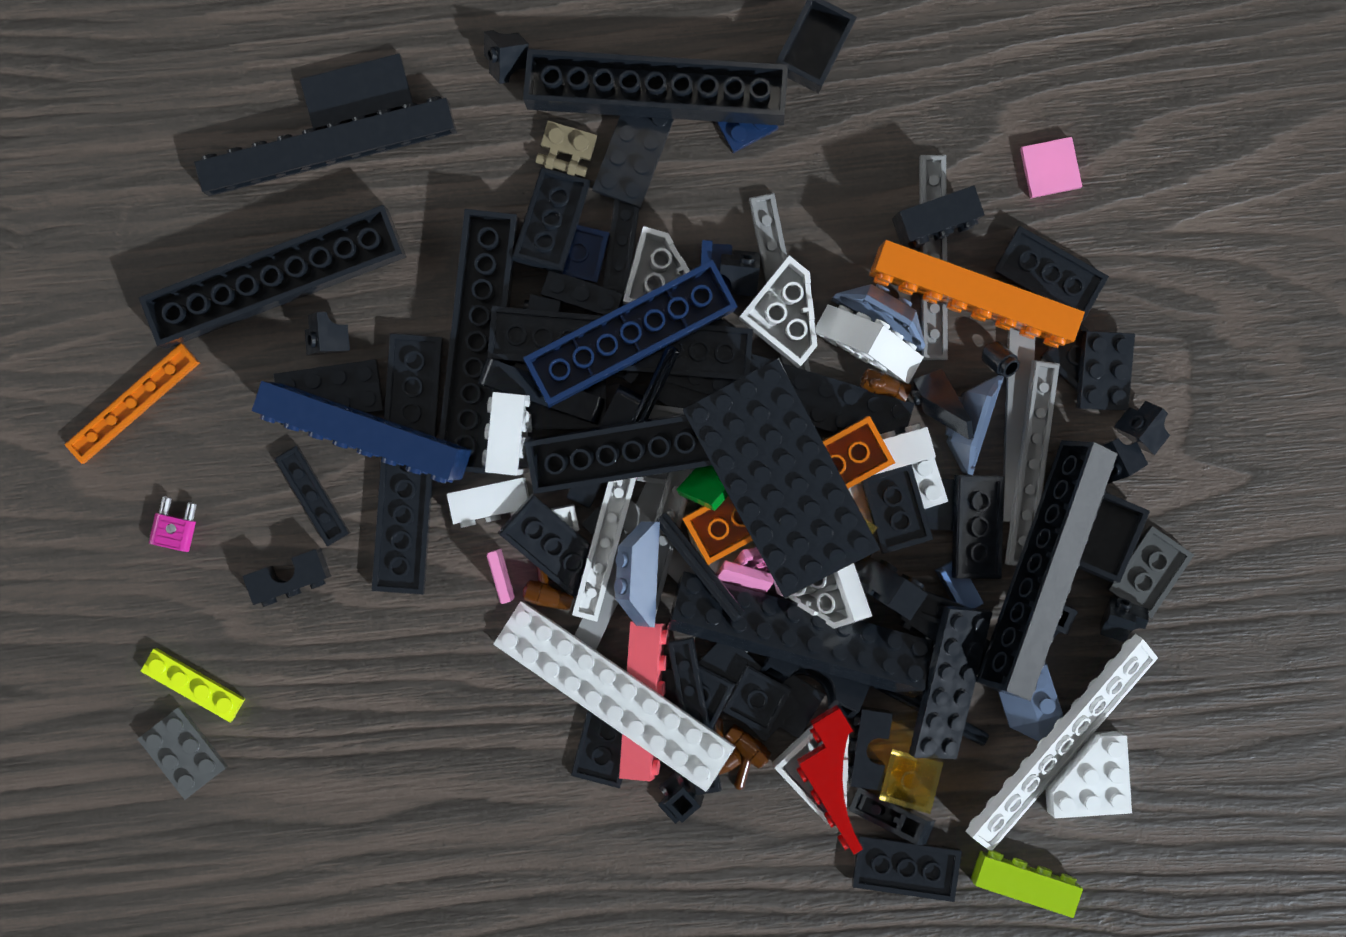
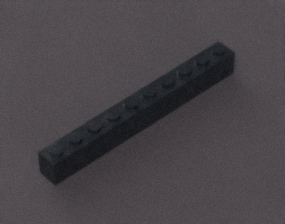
M435 96L427 99V103L419 105L415 102L407 103L399 110H380L376 116L368 118L366 115L356 116L352 118V122L344 124L342 122H333L328 124L325 129L309 128L303 130L301 135L293 137L290 134L279 136L277 141L274 142L258 141L253 143L250 148H231L227 150V154L219 156L217 154H207L201 157L202 160L195 161L194 163L202 192L208 196H213L456 134L457 130L447 98Z

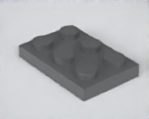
M1149 526L1136 544L1121 582L1116 584L1111 582L1107 590L1119 598L1129 600L1132 604L1148 608L1149 618L1152 619L1194 557V554L1153 526Z
M182 706L175 709L137 739L184 800L228 767Z

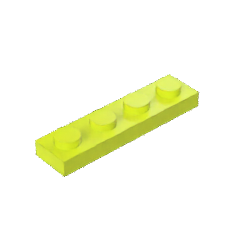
M158 648L152 650L141 669L142 673L228 722L233 721L245 700L242 696Z

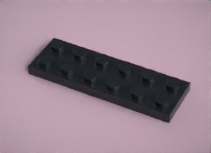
M944 606L909 754L912 757L957 759L993 614L988 609Z

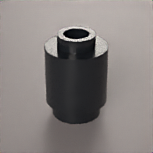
M999 341L987 344L982 351V361L1000 376L1010 377L1016 373L1020 366L1017 356Z

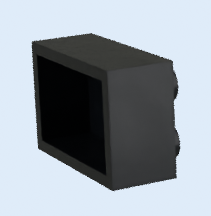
M807 0L775 64L788 65V79L819 94L857 17L825 0Z
M975 185L899 211L892 218L900 244L905 247L909 246L910 249H915L929 242V238L933 237L934 241H938L954 233L955 229H958L960 233L974 228L975 225L979 224L978 220L985 214Z
M1105 492L1078 568L1114 584L1120 583L1150 510Z

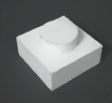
M574 504L551 508L554 513L575 531H579Z

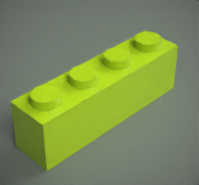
M989 850L988 853L979 852L970 879L975 886L1074 918L1083 888L1076 882V878L1063 873L1061 877L1053 875L1052 870L1039 865L1037 869L1029 867L1026 861L1018 858H1013L1012 861L1005 859L1003 854L994 850Z

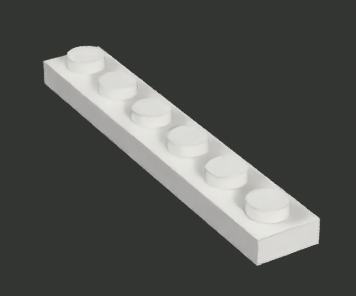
M636 478L612 481L607 484L572 613L574 616L598 621Z

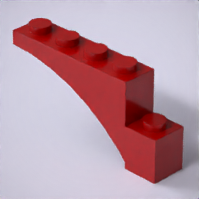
M835 705L810 721L814 727L810 729L811 734L817 743L822 741L823 744L798 758L797 761L800 767L796 770L804 783L809 780L814 789L810 793L817 805L823 803L827 812L824 813V816L831 828L836 825L841 834L837 838L845 850L850 848L855 855L863 850L854 833L848 817L843 790V759L848 735L853 730L840 708Z

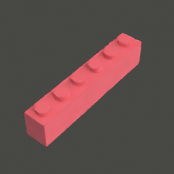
M632 621L630 622L627 672L664 697L665 681H662V673L667 668V655H664V645H667V641H669V630L666 629V623H655V627L636 626ZM622 734L619 779L640 781L655 779V775L659 774L660 760Z

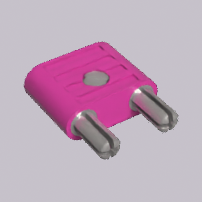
M164 496L162 497L159 513H155L148 543L189 552L196 521H193L197 504L188 502L185 516L180 518L168 515L172 499Z

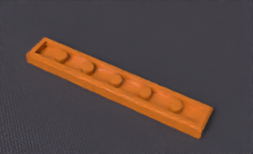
M180 343L64 445L81 464H85L199 365L200 362L183 343Z

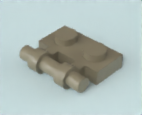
M548 121L541 147L550 151L548 156L538 153L536 163L545 165L547 169L553 170L555 168L565 171L572 176L586 177L588 167L579 165L580 159L591 161L597 135ZM558 152L572 156L571 161L567 162L557 159Z

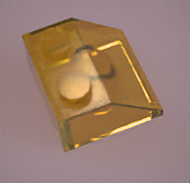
M892 749L879 800L931 814L944 761L935 758H914L907 751Z

